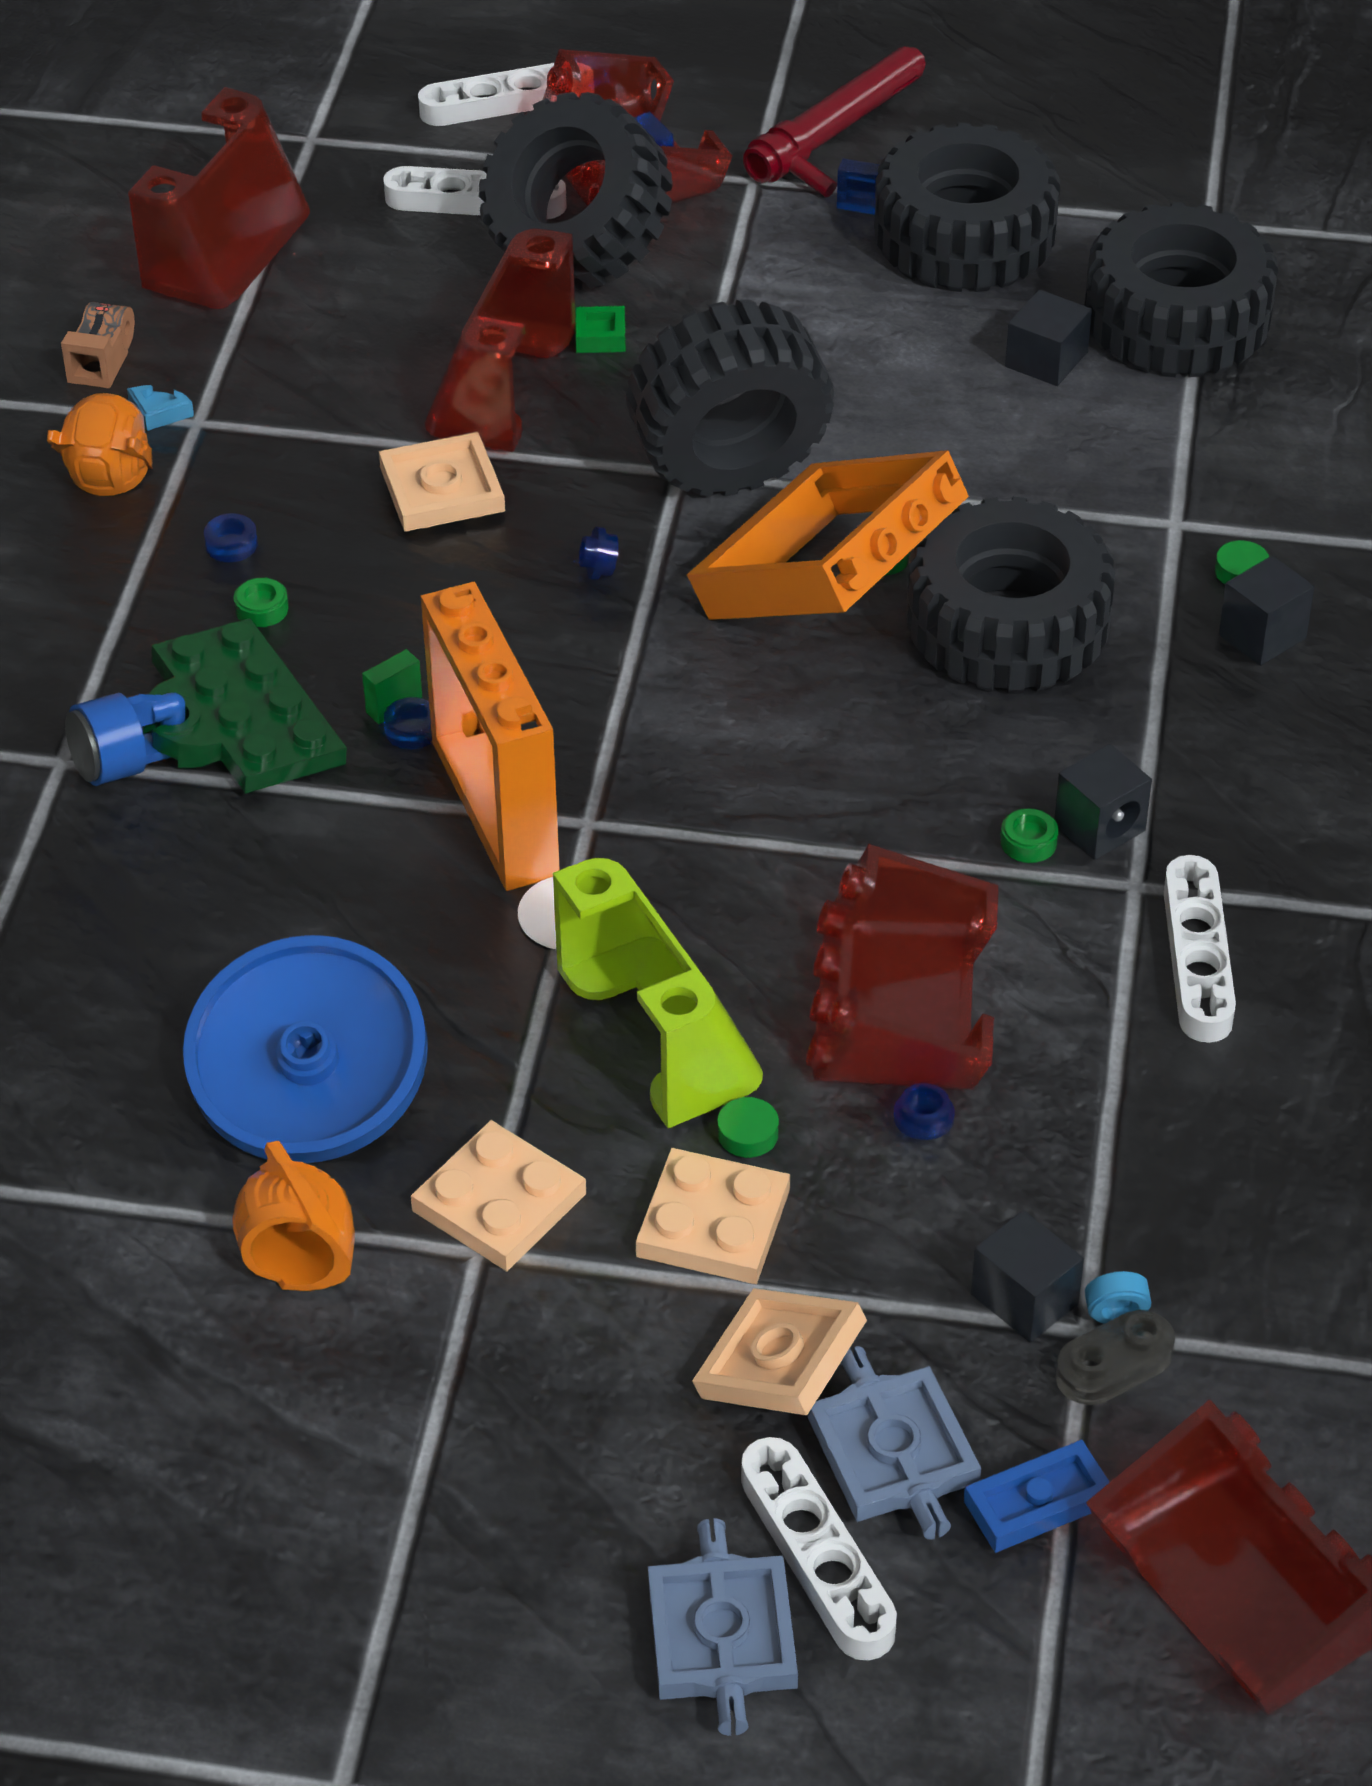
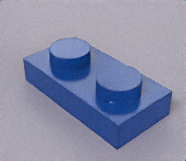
M1079 1440L965 1486L964 1503L990 1546L997 1553L1113 1505L1115 1489L1083 1440Z

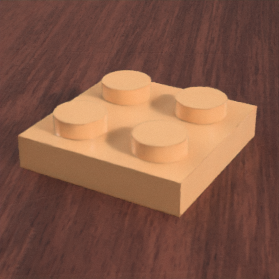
M478 432L379 451L380 468L404 532L505 512L503 491Z
M490 1120L411 1195L412 1211L507 1272L586 1195V1178Z
M671 1148L636 1240V1257L757 1285L790 1191V1174Z
M753 1288L692 1382L701 1399L808 1415L867 1319L858 1302Z

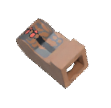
M90 302L86 306L82 322L77 331H68L61 342L67 383L103 388L111 387L128 354V348L133 339L135 320L131 307ZM90 362H100L101 371L91 372L83 369Z

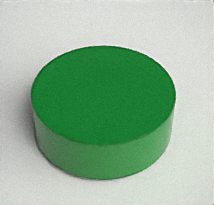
M1244 540L1228 542L1220 547L1217 552L1215 574L1226 585V582L1267 559L1269 554L1262 546L1254 542Z
M254 578L241 584L234 593L237 618L240 621L250 618L256 627L275 625L282 621L288 613L289 606L286 588L274 579Z
M1020 809L1010 813L1003 820L1000 843L1003 851L1012 859L1024 863H1036L1048 859L1055 852L1058 840V825L1049 814L1037 809Z
M741 1097L728 1102L720 1110L718 1115V1139L722 1147L729 1153L745 1158L758 1157L769 1152L777 1143L779 1118L774 1107L768 1102L754 1097Z

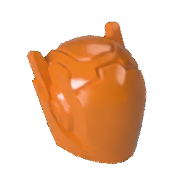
M96 393L83 398L68 412L61 432L56 430H48L47 442L52 445L51 448L61 454L63 463L67 467L74 483L80 489L90 494L112 496L125 493L141 483L147 470L152 469V448L148 444L147 434L145 433L143 414L133 402L120 395Z
M280 1141L266 1143L264 1151L267 1155V1162L260 1166L259 1171L248 1178L246 1184L240 1190L232 1217L234 1234L244 1264L256 1275L276 1281L282 1290H321L344 1282L351 1273L355 1241L353 1214L345 1190L326 1172L304 1162L292 1161Z

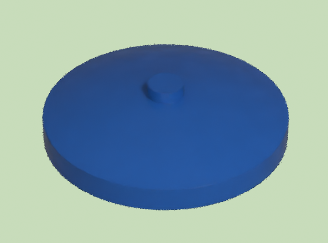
M305 935L276 940L248 951L232 961L212 979L201 993L189 1017L184 1036L183 1058L186 1077L194 1100L202 1115L220 1136L239 1149L263 1159H267L264 1151L266 1143L280 1141L292 1161L315 1163L339 1158L367 1146L382 1136L400 1119L419 1090L427 1063L428 1043L425 1023L418 999L408 981L394 965L380 954L358 943L337 937Z

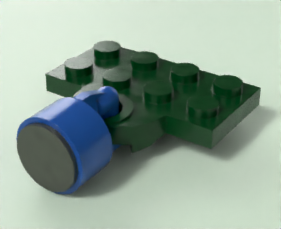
M250 618L153 644L152 663L164 678V682L156 685L148 694H139L126 698L122 693H115L72 705L65 720L68 747L74 764L80 775L94 786L140 774L145 770L146 764L170 757L178 760V768L202 767L222 760L245 794L346 764L347 747Z

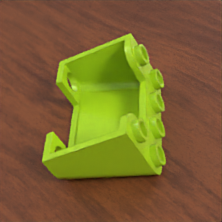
M593 858L554 872L553 889L557 970L573 992L588 1000L611 998L637 987L639 990L637 991L638 1002L661 1033V1072L651 1082L650 1101L665 1126L669 1129L726 1105L734 1099L745 1097L757 1090L763 1078V1071L759 1062L713 988L627 870L613 860Z

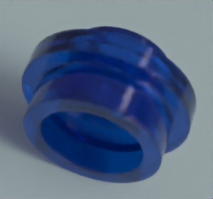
M596 526L591 536H583L579 550V566L587 568L588 579L598 580L600 575H613L618 555L617 535L608 534L604 527Z
M919 1083L908 1087L894 1106L895 1125L902 1133L914 1139L931 1140L939 1138L948 1133L954 1124L955 1109L952 1102L942 1088L933 1084Z

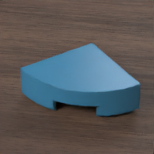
M152 385L127 389L128 400L133 402L142 412L144 427L147 431L194 416L192 401L181 392L174 390L173 395L166 392L153 391Z

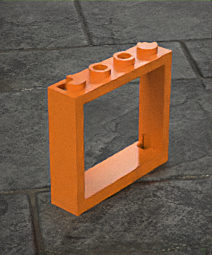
M948 450L812 463L687 574V577L709 620L843 613L948 517L969 495ZM873 512L822 560L787 562L837 515ZM837 563L841 573L835 577L831 567Z
M475 581L421 595L432 743L505 890L510 891L553 877V873L560 870L553 728ZM536 721L538 725L535 728L521 730V724Z

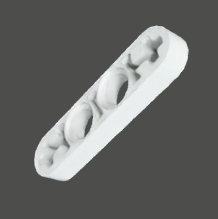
M570 60L426 85L418 93L420 118L429 125L445 126L534 110L533 104L546 98L551 102L557 101L556 95L574 92L580 98L582 93H593L592 68L582 61Z
M414 166L393 168L384 176L385 202L391 208L402 211L481 215L480 205L485 202L478 197L480 179H486L487 174L481 170ZM562 179L556 185L547 207V219L560 216L567 208L566 185ZM447 190H459L458 192L452 193L443 192Z
M1179 856L1167 866L1164 886V901L1179 1023L1182 1031L1188 1037L1199 1042H1217L1226 1038L1232 1031L1236 1005L1218 872L1209 860L1201 856ZM1187 881H1194V886L1198 888L1197 897L1188 898ZM1189 919H1199L1207 922L1211 929L1199 933L1185 929L1181 923ZM1193 962H1206L1212 965L1217 972L1212 975L1201 976L1192 973L1186 966ZM1210 997L1209 1004L1212 1016L1204 1015L1203 1009L1200 1008L1201 998Z
M767 1437L756 1440L747 1447L742 1457L741 1483L744 1492L838 1647L846 1655L858 1660L869 1661L882 1657L889 1652L895 1642L897 1613L891 1599L798 1450L790 1442L781 1438ZM768 1464L774 1471L782 1470V1486L785 1492L778 1496L779 1486L768 1471L760 1473L761 1466ZM805 1510L815 1514L820 1519V1524L812 1531L803 1533L789 1529L783 1520L793 1511ZM839 1561L847 1565L852 1575L843 1583L829 1584L820 1580L814 1571L824 1562ZM858 1598L857 1609L865 1622L868 1624L877 1622L876 1632L869 1633L863 1625L854 1627L852 1601Z

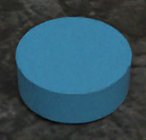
M1124 1271L1108 1273L1095 1278L1085 1288L1088 1314L1092 1319L1103 1324L1112 1325L1132 1322L1142 1317L1151 1307L1148 1281L1138 1273Z

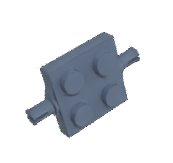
M854 1347V1356L849 1348L840 1364L843 1366L851 1385L840 1394L816 1401L808 1413V1420L857 1522L897 1509L910 1508L913 1510L926 1539H935V1530L938 1537H941L950 1530L951 1524L947 1520L937 1499L944 1494L963 1489L965 1486L980 1481L981 1467L930 1366L902 1375L878 1376L875 1374L864 1348Z
M713 1518L714 1542L711 1541L709 1519H705L697 1525L701 1556L682 1564L648 1566V1583L659 1699L699 1696L716 1698L719 1720L718 1730L723 1735L731 1736L730 1711H733L736 1735L744 1733L749 1727L746 1719L744 1695L761 1691L798 1689V1670L783 1556L747 1558L728 1554L725 1522Z

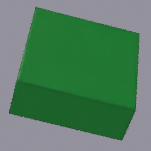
M625 306L576 307V353L626 352Z
M407 649L362 673L366 713L378 724L423 700L420 660Z

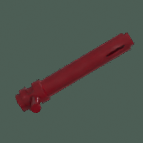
M900 47L791 121L784 120L770 128L767 133L761 134L749 143L743 155V164L746 172L752 179L760 183L778 181L791 172L822 196L828 198L835 191L837 182L807 161L810 153L917 81L922 76L926 65L923 54L915 47Z

